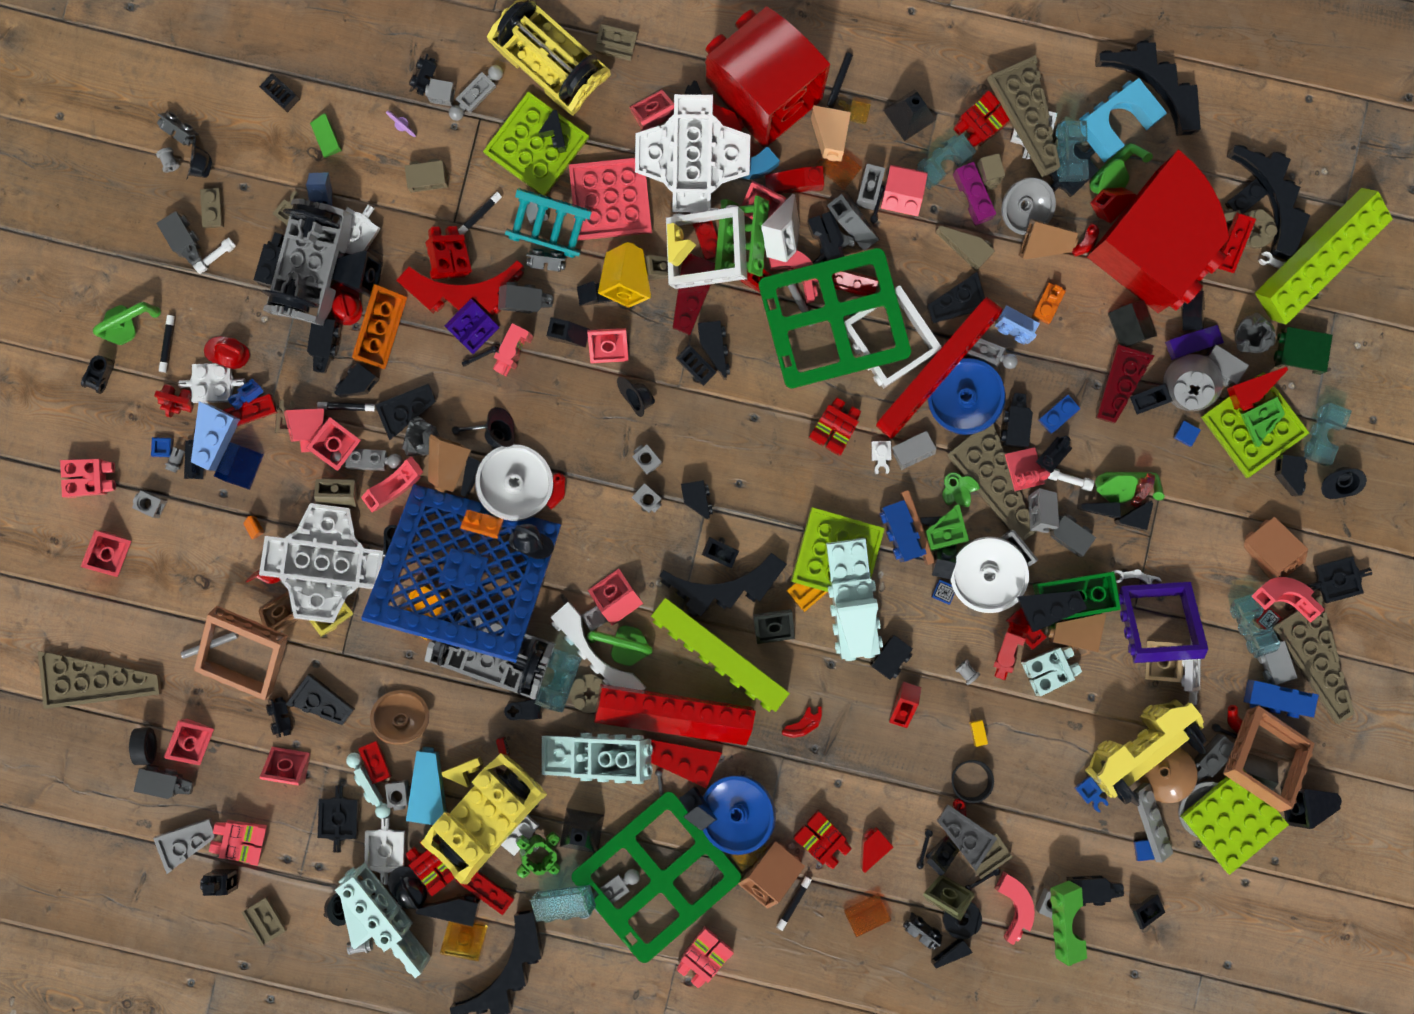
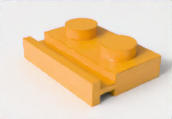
M794 583L786 590L803 612L808 610L827 593L826 591Z

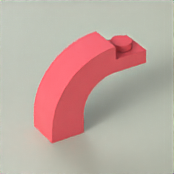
M798 250L787 262L768 258L770 271L780 269L794 270L814 265L805 254ZM817 279L803 282L806 303H813L815 297H817L816 285H813V283L819 282Z
M410 457L392 475L369 488L361 498L373 513L412 487L421 478L420 475L423 471L414 458Z
M1288 577L1270 579L1251 596L1265 610L1274 602H1286L1295 607L1309 622H1312L1325 610L1311 596L1315 591L1304 583Z
M1003 871L995 889L1009 897L1014 904V918L1004 935V939L1014 945L1016 941L1018 942L1021 939L1022 929L1030 931L1033 926L1034 904L1025 886L1015 877Z

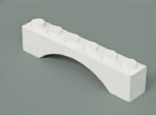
M567 602L551 617L553 620L551 624L557 631L562 630L566 634L565 640L571 646L573 644L576 645L579 649L577 653L584 660L587 658L592 663L590 667L596 674L601 673L603 675V682L606 685L644 690L646 688L634 673L613 668L595 654L585 637L582 616L570 602Z

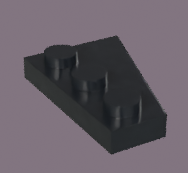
M978 272L927 305L932 324L971 314L985 299Z
M426 384L376 404L375 407L389 440L406 428L410 419L420 416L432 406L436 399L430 384Z
M1079 591L1016 596L1032 632L1087 609Z
M308 674L286 703L287 706L316 714L320 718L340 725L345 724L355 710L353 706L312 674Z

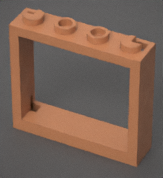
M216 606L207 615L194 671L215 679L220 683L232 686L239 691L251 694L256 698L266 700L274 690L288 635ZM216 625L273 649L264 683L207 660Z
M1258 705L1246 711L1223 774L1279 812L1292 809L1297 802L1296 797L1302 787L1303 777L1308 770L1307 765L1313 755L1312 751L1315 743ZM1259 725L1296 749L1281 795H1278L1243 771Z

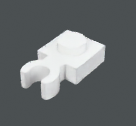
M891 441L871 442L872 461H877V465L874 468L875 474H879V467L885 468V474L889 473V466L886 464V461H891Z

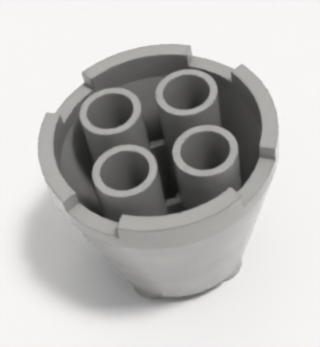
M1187 354L1176 358L1170 363L1164 374L1163 384L1166 383L1173 400L1171 403L1174 406L1185 411H1199L1211 406L1218 399L1223 388V377L1220 368L1211 358L1199 354ZM1191 385H1194L1195 387H1196V386H1199V387L1197 388V389H1198V392L1196 391V389H1194V388H1192V387H1190V386H1191Z

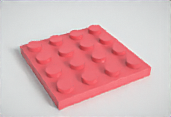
M635 158L569 164L572 203L592 210L590 220L585 219L582 223L577 241L652 233L647 178L644 175L635 173Z

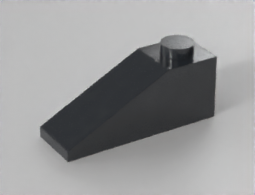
M465 894V896L419 906L416 914L473 927L476 923L481 900L476 899L475 895Z

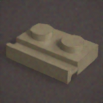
M601 24L594 52L631 61L638 34Z
M997 833L993 834L997 837V840L975 871L980 879L1013 858Z
M268 896L241 912L261 946L287 931L285 924Z

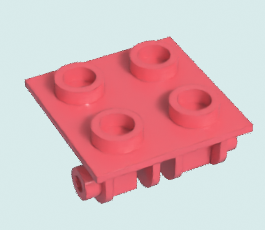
M1035 447L1005 454L1015 491L1045 484L1044 480L1050 476V472L1044 468L1041 469V466L1036 463L1038 455Z

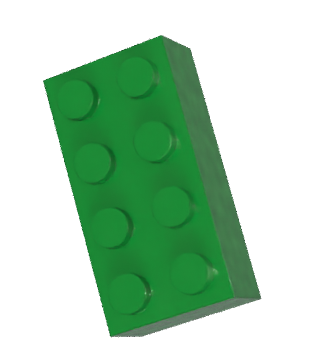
M1114 572L1033 584L1035 595L1069 591L1080 592L1087 609L1065 619L1121 610Z

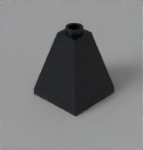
M915 89L883 110L904 142L936 121L928 106Z
M361 251L337 258L332 280L370 297L374 284L379 285L383 262L368 251Z
M1301 788L1293 808L1284 811L1285 821L1289 824L1288 826L1313 829L1341 809L1342 799L1339 793Z
M566 808L559 847L595 853L599 849L604 814Z

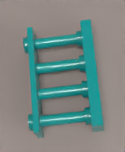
M518 188L515 197L519 198L520 204L513 230L507 228L505 235H508V238L514 241L522 239L562 251L565 256L571 258L579 256L581 250L575 249L582 223L585 219L590 220L592 210ZM533 202L537 204L538 212L532 233L528 235L521 233L520 230L527 204ZM548 208L556 209L557 213L550 241L538 238L544 215ZM567 213L575 215V223L569 244L565 246L558 244L557 241L564 216H567Z

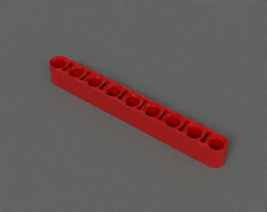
M986 297L880 418L876 427L890 439L895 437L998 319L1003 308Z

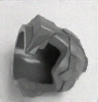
M1257 312L1245 317L1235 332L1237 349L1241 352L1261 353L1269 350L1276 341L1274 326Z
M419 416L410 419L402 445L406 456L429 455L430 435L440 437L437 429Z

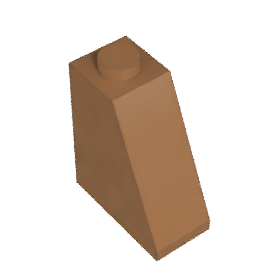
M1030 219L1018 256L1027 260L1072 252L1078 243V233Z
M431 434L429 437L428 481L435 485L434 489L440 492H445V490L453 492L471 450L460 443Z
M1099 613L1056 622L1048 629L1047 637H1049V642L1099 652L1106 614Z

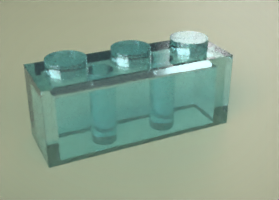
M590 885L538 891L530 900L536 922L544 921L548 923L555 919L569 920L572 917L586 918L591 915L596 907Z

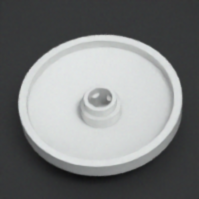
M513 444L510 447H498L485 456L476 473L475 487L480 502L490 513L504 520L521 521L535 516L545 507L552 493L553 477L549 465L539 453L529 447Z
M981 537L965 544L956 554V565L951 577V583L955 594L966 606L979 612L996 613L1012 607L1018 602L1016 596L1024 595L1029 582L1028 565L1022 552L1011 542L998 537Z

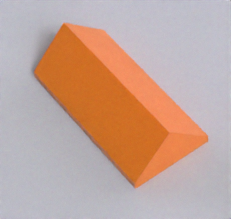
M374 284L352 355L354 360L386 369L407 300L406 296Z

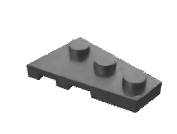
M948 804L937 819V822L976 871L997 840V837Z

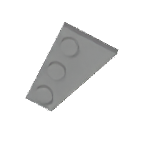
M211 818L157 835L153 838L166 874L218 836L213 834L214 825Z

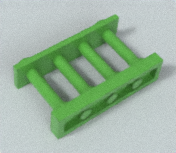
M755 196L754 205L739 206L738 203L728 199L721 200L720 209H724L728 205H736L744 213H753L752 224H745V232L752 231L751 242L746 243V251L750 250L747 269L749 273L762 276L765 246L761 225L768 219L769 200ZM733 217L719 219L715 270L735 268V262L733 263Z

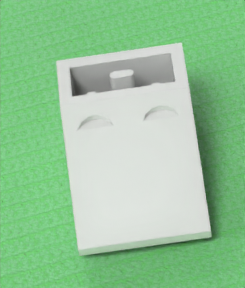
M792 194L761 225L768 258L787 262L797 251L800 223L795 194Z

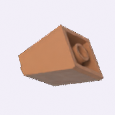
M1275 517L1271 520H1265L1259 526L1260 529L1255 533L1253 531L1245 537L1244 548L1269 579L1288 577L1306 562L1308 548Z
M774 841L769 844L741 878L738 885L768 909L782 900L805 865L801 863L802 861L798 856L790 854L785 845Z

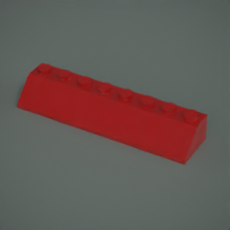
M600 684L594 723L747 745L753 730L756 711L753 707Z

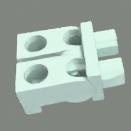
M1071 646L1056 647L1033 658L1021 661L1027 677L1032 678L1029 681L1036 696L1041 697L1075 680L1074 677L1082 672L1078 663L1068 665L1066 659L1074 656Z

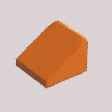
M248 516L243 523L251 539H255L265 532L255 516Z

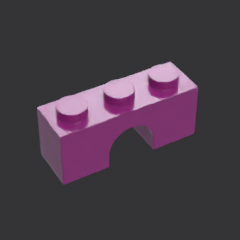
M974 162L957 168L953 173V177L959 191H963L967 197L968 211L974 225L977 226L993 219L996 211Z

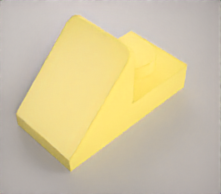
M675 223L667 224L668 262L674 266H679L696 244L691 240H683L684 233L681 227Z
M344 602L334 623L310 621L318 634L323 636L335 630L339 624L350 618L353 612Z
M477 757L441 772V774L447 779L469 787L470 782L465 771H468V774L478 771V766L482 765L483 762L481 757Z

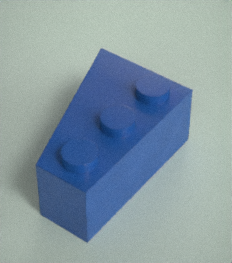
M905 500L881 508L882 512L879 515L882 523L887 525L888 531H886L889 542L893 541L895 548L892 550L895 559L905 562L927 554L925 548L922 549L919 542L920 536L915 531L913 519Z
M1248 680L1243 702L1250 703V708L1258 705L1260 707L1269 708L1268 712L1276 714L1285 711L1288 712L1287 716L1299 719V716L1303 715L1314 718L1319 695Z

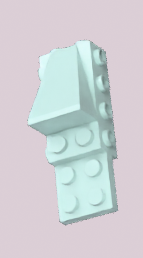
M859 538L826 543L830 571L828 594L833 602V605H830L831 616L835 618V624H832L833 633L837 635V642H835L836 654H839L841 659H845V661L856 660V657L863 656L864 658H873L880 654V648L883 647L881 636H878L877 630L880 629L879 617L876 618L878 603L877 599L873 597L876 585L875 581L870 578L866 539Z
M581 733L580 737L542 736V775L571 776L572 778H580V781L597 779V782L614 780V783L632 781V784H644V780L651 779L653 772L651 765V755L653 752L651 739H644V735H632V738H626V734H597V737H592V733Z
M365 863L357 869L352 867L338 881L340 885L335 889L341 898L351 947L356 949L373 937L375 944L382 948L384 952L391 948L394 956L405 965L406 971L416 978L423 972L431 956L409 930L413 922Z

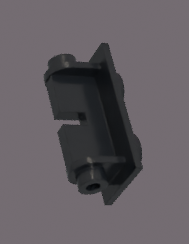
M425 54L422 58L419 57L415 66L418 68L416 75L413 74L409 81L411 86L409 92L416 89V93L421 96L425 93L426 85L430 84V80L425 78V75L432 78L437 67V60L434 58L428 60V54Z
M1068 436L1057 437L1038 458L1036 463L1052 473L1072 450L1070 446L1071 439Z
M194 440L185 441L184 479H204V468L191 462Z
M283 697L275 698V703H273L272 699L268 700L266 710L268 716H272L273 723L270 724L272 734H276L277 738L281 737V733L284 736L290 735L292 730L290 718L282 719L281 715L288 713L286 700H283Z
M911 912L909 921L906 920L903 924L904 930L914 938L921 934L922 936L919 938V941L929 949L935 950L937 946L940 947L943 937L940 931L928 925L922 917Z

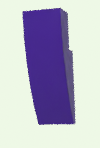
M1218 325L1171 339L1165 343L1171 360H1174L1181 356L1222 344L1224 341Z

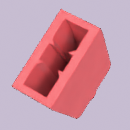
M324 408L284 411L291 442L300 441L301 453L310 452L306 447L323 426Z

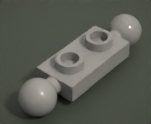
M493 65L488 70V76L481 72L456 98L459 105H454L449 109L450 118L455 121L461 120L465 109L471 113L496 88L493 81L500 80L503 77V69L498 65Z
M981 338L966 354L995 367H998L1000 362L1007 369H1013L1018 364V359L1014 354L1004 355L1006 348Z
M354 449L345 461V467L347 469L385 471L386 465L393 469L399 468L403 460L399 454H391L387 457L386 450ZM339 451L332 452L330 455L332 462H337L341 459Z
M629 869L626 871L623 879L618 874L601 886L600 889L613 904L630 891L627 885L636 884L640 879V874L635 869ZM594 891L590 895L593 898H595L598 895L597 891ZM582 903L577 908V914L580 918L587 919L592 915V910L595 908L591 903Z

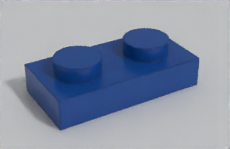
M1066 395L1038 421L1052 434L1081 408L1069 395Z

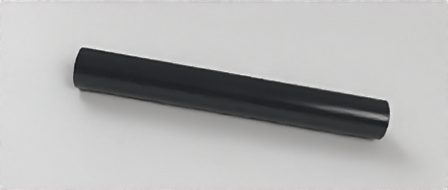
M846 53L827 102V106L830 108H834L853 57L851 53Z

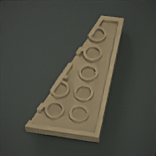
M1035 55L990 75L987 80L1039 173L1044 177L1057 171L1061 166L1056 145L1053 143V130L1049 125L1048 118L1050 116L1044 89L1041 88L1040 71L1037 70V57Z
M993 423L987 429L970 435L948 453L947 456L963 476H971L977 481L980 489L977 490L978 494L1009 531L1014 530L1024 542L1036 531L1030 530L1029 512L1022 499L1021 491L1014 490L1005 458L1006 453H1004Z
M1318 595L1314 599L1323 607L1322 596ZM1296 610L1272 627L1273 631L1280 641H1285L1291 658L1314 692L1319 695L1318 698L1334 722L1340 724L1355 713L1349 692L1346 690L1344 683V674L1338 662L1340 660L1332 632H1330L1327 623V614L1323 611L1316 619L1309 622Z
M38 651L44 709L162 694L159 674Z

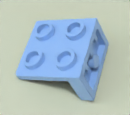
M1006 305L995 327L998 328L1000 333L1004 335L1010 334L1015 337L1014 340L1018 343L1029 344L1036 338L1037 334L1035 332L1040 323Z

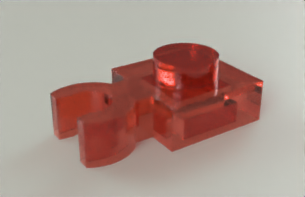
M1148 472L1145 478H1140L1136 486L1138 490L1134 494L1131 505L1137 508L1140 506L1142 500L1146 498L1154 486L1155 475Z

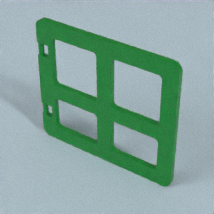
M880 248L771 275L759 281V290L786 387L790 389L905 360L911 355V347L884 251ZM870 264L873 265L880 292L839 302L832 275ZM817 279L825 306L784 317L776 290L781 287ZM774 298L776 309L770 310L767 300ZM884 307L895 347L858 358L854 357L843 317ZM828 321L840 361L835 364L799 372L791 349L788 331ZM789 355L792 366L785 367L783 357Z
M665 792L577 867L571 875L574 884L641 963H647L741 881L740 872L726 855L707 839L703 830L701 831L684 818L688 812L672 792ZM670 810L694 838L695 843L666 869L662 870L638 843L636 836L664 811ZM625 848L648 875L650 882L621 908H616L591 879V874L620 849ZM708 855L723 873V878L695 903L689 904L673 885V881L701 856ZM591 886L598 893V895L595 898H593L587 891V889ZM662 893L678 911L679 916L649 943H645L628 923V920L656 895ZM630 932L637 939V942L633 945L626 938Z

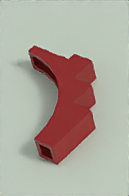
M517 260L507 270L489 280L469 285H449L433 281L409 266L396 281L433 314L435 311L439 312L444 307L446 300L459 311L472 299L493 316L501 311L498 310L499 287L506 285V282L518 281L523 276L525 268Z

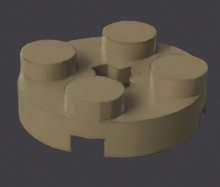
M1254 210L1246 213L1245 215L1256 218L1254 225L1260 228V233H1253L1251 231L1245 247L1255 249L1265 247L1273 240L1277 233L1273 218L1264 210Z
M586 674L574 681L570 689V698L576 709L584 713L596 712L600 684H605L603 679L594 674ZM587 688H591V691L595 692L591 699L584 695V692L588 690Z

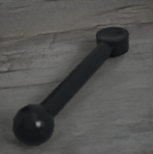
M881 185L875 210L870 218V222L873 224L878 221L877 213L884 192V185Z
M493 346L490 350L462 362V365L465 367L484 356L499 351V348Z
M487 423L485 425L463 428L455 426L452 428V432L459 434L462 431L486 429Z
M1218 724L1212 726L1215 732L1220 731L1233 738H1237L1236 734L1221 728Z
M930 829L925 831L926 838L921 857L916 864L918 869H923L924 867L923 860L929 838L933 835Z
M995 869L994 871L986 875L984 878L979 879L975 883L971 885H966L965 888L972 891V888L981 884L994 875L998 876L1000 874V869Z

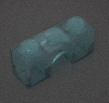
M1064 121L1058 124L1056 128V137L1058 138L1057 153L1061 166L1057 170L1059 182H1082L1089 179L1088 159L1076 157L1074 145L1088 140L1087 121Z
M963 133L958 137L955 135L947 141V146L943 149L940 146L932 153L933 156L928 160L924 158L917 164L918 168L916 170L928 172L925 185L928 190L937 185L946 176L941 167L942 161L951 160L959 168L975 155L976 150Z
M1333 403L1321 406L1317 412V423L1313 425L1310 432L1312 435L1310 442H1307L1304 448V452H1306L1304 457L1324 466L1332 465L1339 446L1329 442L1327 433L1330 428L1338 431L1346 429L1352 411Z
M1251 594L1233 600L1230 606V613L1239 624L1238 630L1247 641L1248 651L1253 654L1254 658L1276 652L1281 644L1272 627L1263 630L1253 624L1252 620L1260 617L1264 609L1251 597L1253 595Z
M554 649L548 667L554 670V678L549 685L540 686L534 704L548 710L563 713L582 657Z

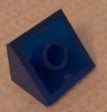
M229 442L214 477L250 490L264 454Z

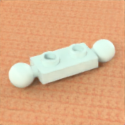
M356 752L350 753L346 758V763L349 767L355 769L354 779L364 789L365 799L368 803L371 802L372 805L376 806L375 814L377 817L387 818L390 815L391 809L387 807L386 803L382 802L383 798L376 785L372 784L365 766L362 767L361 755Z

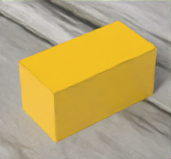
M983 720L969 722L974 746L987 745L988 741Z

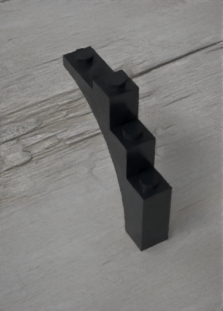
M1144 40L1138 42L1132 51L1131 49H1123L1119 52L1105 50L1096 57V67H1111L1124 70L1138 76L1151 85L1169 108L1174 121L1176 136L1195 135L1201 130L1197 85L1181 83L1178 86L1176 63L1170 64V62L1166 61L1160 62L1157 65L1156 42L1149 43V41Z
M1234 145L1228 151L1227 158L1241 164L1251 172L1268 192L1267 196L1273 210L1274 222L1277 228L1270 253L1288 261L1296 253L1310 215L1305 213L1303 209L1293 208L1301 187L1295 185L1296 183L1291 180H1283L1291 159L1281 152H1273L1268 157H1265V154L1252 152L1246 146Z
M770 553L762 564L749 574L722 584L691 583L677 578L665 570L659 576L662 578L661 583L668 588L671 585L677 589L676 594L683 599H686V597L690 598L686 604L689 607L687 611L696 617L698 614L700 616L703 615L714 598L718 600L716 604L723 609L727 607L731 609L743 591L747 592L745 596L751 601L755 602L758 600L760 602L787 564L773 553Z
M535 909L515 913L513 949L502 973L482 992L466 1000L452 1003L450 1007L451 1014H468L470 1012L482 1014L487 1012L488 1009H490V1014L511 1013L513 1007L509 989H512V991L524 989L528 983L525 962L527 964H535L543 956Z

